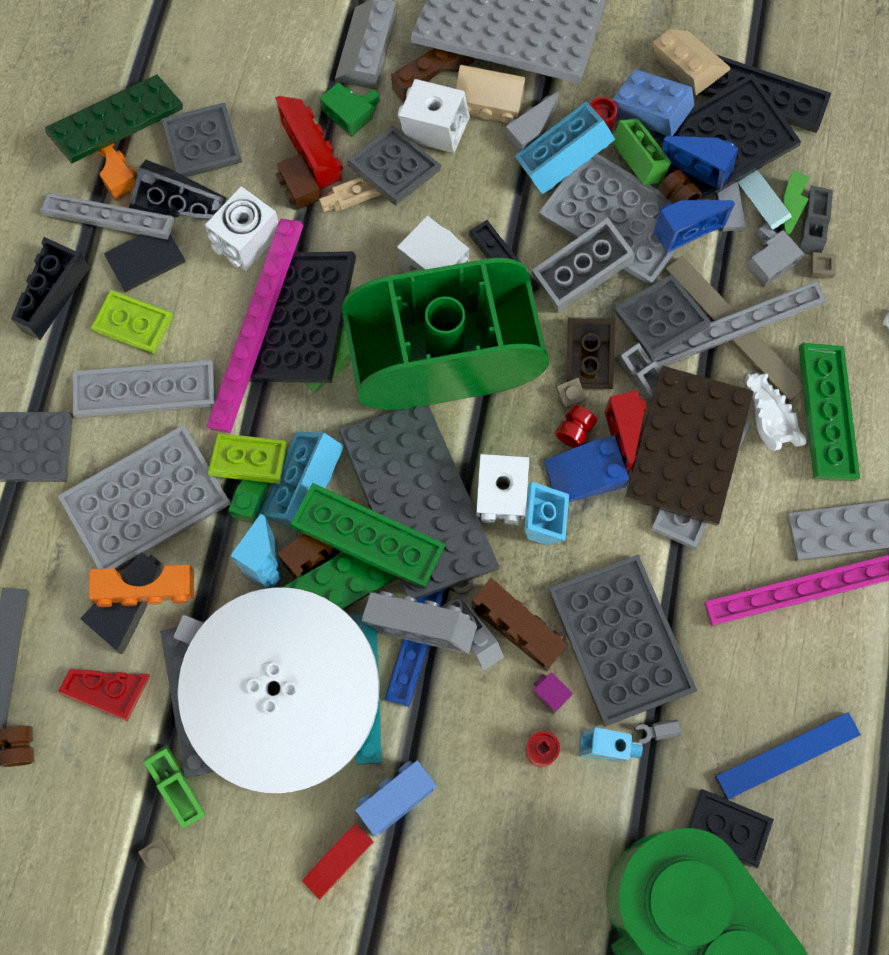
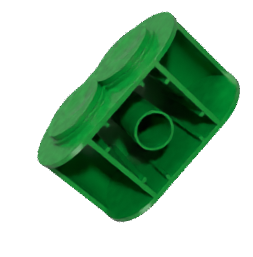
M489 258L377 278L353 289L342 303V313L358 399L363 405L370 408L404 410L416 408L417 406H427L499 393L534 380L549 366V356L544 343L529 270L523 263L513 259Z
M681 828L646 836L624 850L611 869L606 887V906L611 924L621 937L611 945L616 955H808L803 945L732 849L722 839L712 833L694 828Z

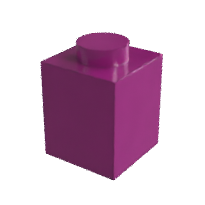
M552 672L548 676L542 674L533 684L536 687L533 694L553 714L573 694Z

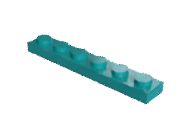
M353 614L352 619L365 634L372 648L378 668L377 631L361 621L363 614ZM380 694L373 726L361 749L356 754L357 765L382 764Z

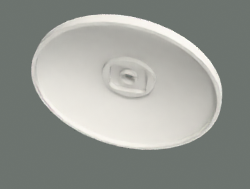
M261 589L249 592L226 603L212 614L197 631L185 653L178 682L179 711L190 743L202 760L218 775L231 783L252 791L264 793L294 792L317 785L343 769L361 749L370 733L377 713L380 686L375 656L365 634L358 624L339 606L326 598L301 589ZM272 681H277L280 684V692L276 696H271L268 692V685Z

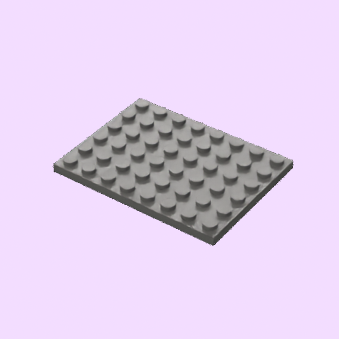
M426 0L411 34V42L581 84L607 0Z

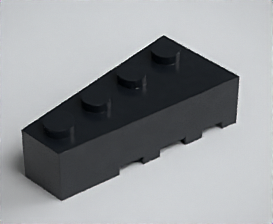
M46 237L42 240L41 244L43 247L40 254L37 253L34 260L36 263L32 274L28 275L26 280L28 284L25 292L21 293L11 318L22 332L38 340L42 339L90 268L81 253Z

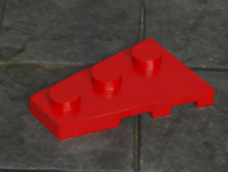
M70 669L58 692L63 696L128 722L150 675H134L125 672L103 673L94 670Z

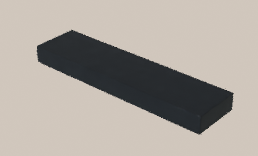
M488 220L469 231V236L487 259L508 258L519 261ZM530 275V282L534 294L540 289V286Z

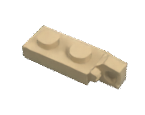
M359 177L333 187L328 196L319 199V203L323 213L334 209L335 211L346 209L382 194L363 178Z

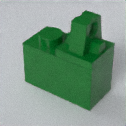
M338 82L320 97L321 110L352 137L373 119V112L376 110L375 106L380 102V95L374 89L365 96H360L358 93L354 95L350 88L344 87Z

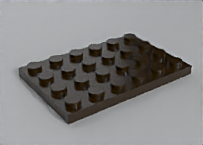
M662 365L624 499L718 526L754 391Z

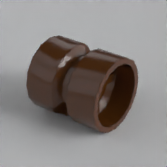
M676 170L668 175L659 187L660 193L666 199H671L673 204L681 200H699L702 195L701 191L693 183L689 184V178L681 170Z
M14 726L0 729V745L3 746V750L0 751V767L23 766L35 762L34 748L30 746V743L33 742L32 726Z

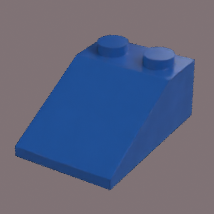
M666 136L663 143V152L670 159L671 166L718 190H721L734 169L738 148L730 141H723L719 138Z
M681 200L674 204L668 203L661 208L654 233L665 251L669 253L725 226L735 203L733 200Z
M615 435L591 441L544 460L552 489L569 494V502L625 488L629 481Z

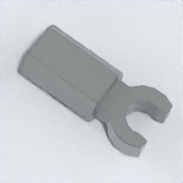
M677 719L653 723L651 727L641 724L634 728L635 731L643 730L645 732V739L637 741V743L646 744L652 738L658 741L681 736Z

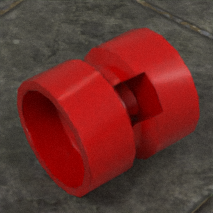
M598 97L590 103V106L604 120L612 133L617 106L610 98Z
M572 405L565 415L566 421H561L555 431V435L567 446L572 448L579 447L584 444L588 437L586 432L591 433L598 420L586 408Z
M547 731L533 734L525 747L527 760L533 766L539 768L551 765L560 752V743L557 737Z

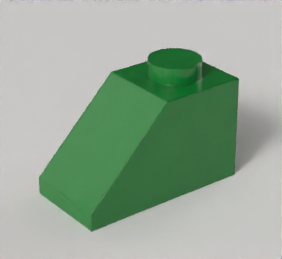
M243 480L237 487L229 508L232 517L253 524L259 516L270 483Z

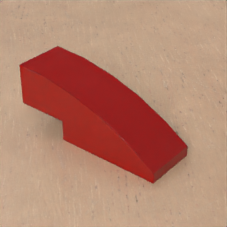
M355 823L306 875L302 882L320 900L375 842Z

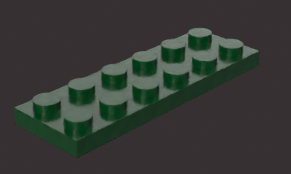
M156 74L46 126L45 133L70 163L73 164L160 121L162 118L182 110L183 103Z

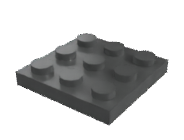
M225 102L161 119L177 173L189 177L242 163Z
M391 126L347 161L348 167L395 206L438 173L441 168V164L395 126Z
M673 274L614 307L616 315L636 341L640 343L651 360L711 326L709 318Z
M0 412V482H67L73 419L71 412Z

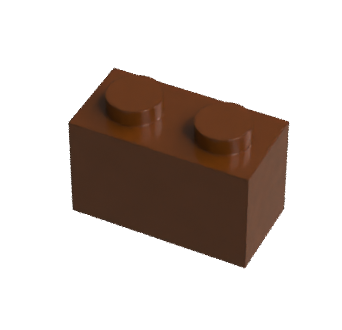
M301 153L277 163L278 173H276V177L280 186L285 185L287 189L285 195L290 204L294 203L296 209L299 210L319 201L321 198L320 189Z

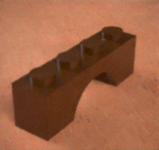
M434 48L392 73V90L404 104L407 90L409 87H412L415 79L429 82L444 70L454 69L458 72L460 65L468 66L474 62L475 58Z

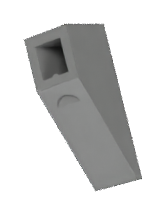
M558 91L551 96H546L540 104L528 108L522 116L512 119L507 124L505 139L518 153L544 134L558 106Z
M461 594L441 606L442 608H447V605H452L462 609V613L469 615L470 620L477 625L470 653L483 671L504 658L498 641Z

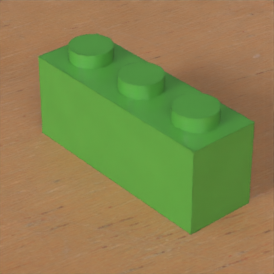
M638 118L620 120L614 134L615 140L612 143L643 185L662 183L671 164L670 159Z

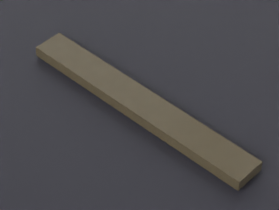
M681 256L665 269V273L668 276L673 274L711 322L736 313L684 256ZM755 331L730 341L760 374H768L767 381L774 389H779L780 395L786 396L785 400L787 403L803 391V382Z

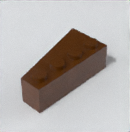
M355 497L349 499L355 503L360 504V502ZM303 533L277 554L283 566L295 579H298L333 559L341 551Z
M492 578L487 581L472 599L471 608L480 618L546 671L549 670L565 650L567 644L564 642L565 638L555 630L552 632L540 617L533 615L520 601L516 600Z

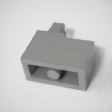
M767 224L760 227L756 234L762 241L760 244L763 249H757L749 257L751 260L747 266V269L763 287L797 265L804 254L784 230L780 233L778 231L775 232Z

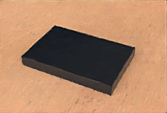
M171 234L168 240L140 235L104 253L125 292L186 262Z
M701 789L687 828L700 829L716 835L732 849L742 863L757 869L759 868L774 819Z

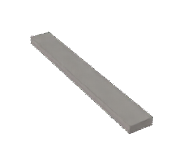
M816 280L711 322L709 328L651 360V362L655 361L659 368L662 365L668 366L822 305L827 300Z

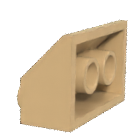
M669 29L652 42L655 60L682 84L692 87L695 95H698L730 70V67L689 31Z
M460 65L456 89L465 91L469 115L485 120H498L508 124L512 119H517L520 116L525 77Z

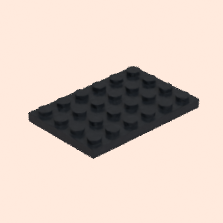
M753 74L692 108L673 135L719 138L723 141H730L738 148L734 169L721 190L683 172L689 178V184L693 183L701 191L702 195L699 200L710 198L801 144L799 137ZM655 131L650 132L651 136L663 150L666 135ZM670 165L664 179L679 169Z
M353 251L294 252L249 382L332 383L344 323L342 303L350 291L356 255Z

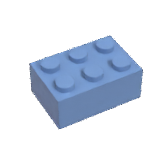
M637 69L633 70L612 99L617 106V119L638 118L646 129L666 136L674 135L694 107L692 87Z
M418 760L414 763L411 761L405 763L398 770L400 774L392 780L388 777L378 785L380 790L376 794L371 796L368 793L357 802L359 807L355 811L374 836L378 837L437 789V785Z

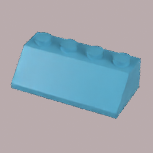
M586 101L515 155V158L539 191L544 194L562 179L571 175L583 163L588 162L599 151L608 147L615 138L604 120Z
M296 431L285 455L280 484H272L259 515L262 514L267 520L293 529L290 527V523L310 486L314 483L326 488L331 480L336 463L340 460L344 445L324 432Z
M260 514L232 552L231 557L244 577L261 589L277 588L282 581L281 562L277 554L279 552L277 540L265 516Z

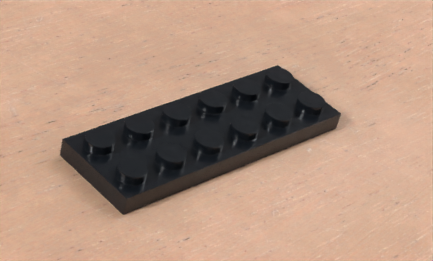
M717 55L730 67V70L699 94L713 97L753 74L788 124L815 133L818 132L831 96L830 92Z

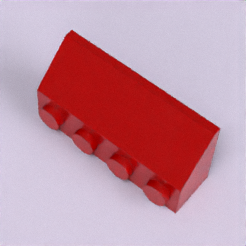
M284 96L275 97L280 122L297 153L302 154L319 189L321 190L341 181L342 164L338 158L334 159L332 146L328 140L325 141L323 139L324 133L320 124H315L313 121L314 115L309 106L306 107L302 99Z

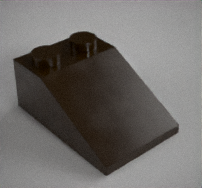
M568 317L566 381L577 377L583 389H613L615 318Z

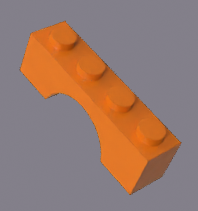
M113 143L95 153L106 157V164L99 175L108 191L118 201L133 191L137 174L131 166L127 168L125 157L120 150H114L113 146L115 145Z
M191 565L164 566L161 575L154 582L140 587L126 584L121 574L115 568L90 569L89 599L94 604H97L98 607H111L112 603H122L123 606H135L137 602L145 601L150 605H159L165 600H172V603L177 604L186 603L187 599H194V569Z

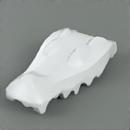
M767 373L748 374L744 379V383L748 390L754 391L752 402L755 410L757 430L766 446L772 451L780 450L782 443L791 442L796 447L804 446L807 443L806 437L799 429L797 415L792 412V405L785 404L786 396L780 395L779 389L773 390L772 385L768 384Z

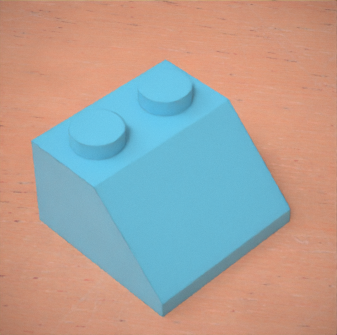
M529 482L525 532L529 540L544 545L565 541L569 494L535 482Z

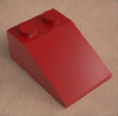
M638 390L610 396L604 412L610 435H615L627 475L634 463L644 411H646L645 401L643 397H639Z

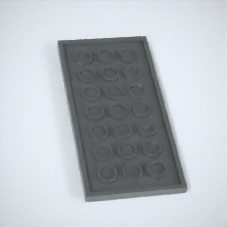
M429 405L397 410L339 429L340 437L370 509L446 544L425 589L399 578L406 596L417 600L499 569L500 566L479 518L476 516L475 509Z

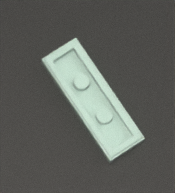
M758 170L738 182L772 230L792 217Z

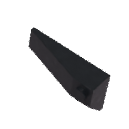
M145 159L138 170L129 208L171 215L173 217L192 216L193 218L211 219L225 204L227 197L165 166Z

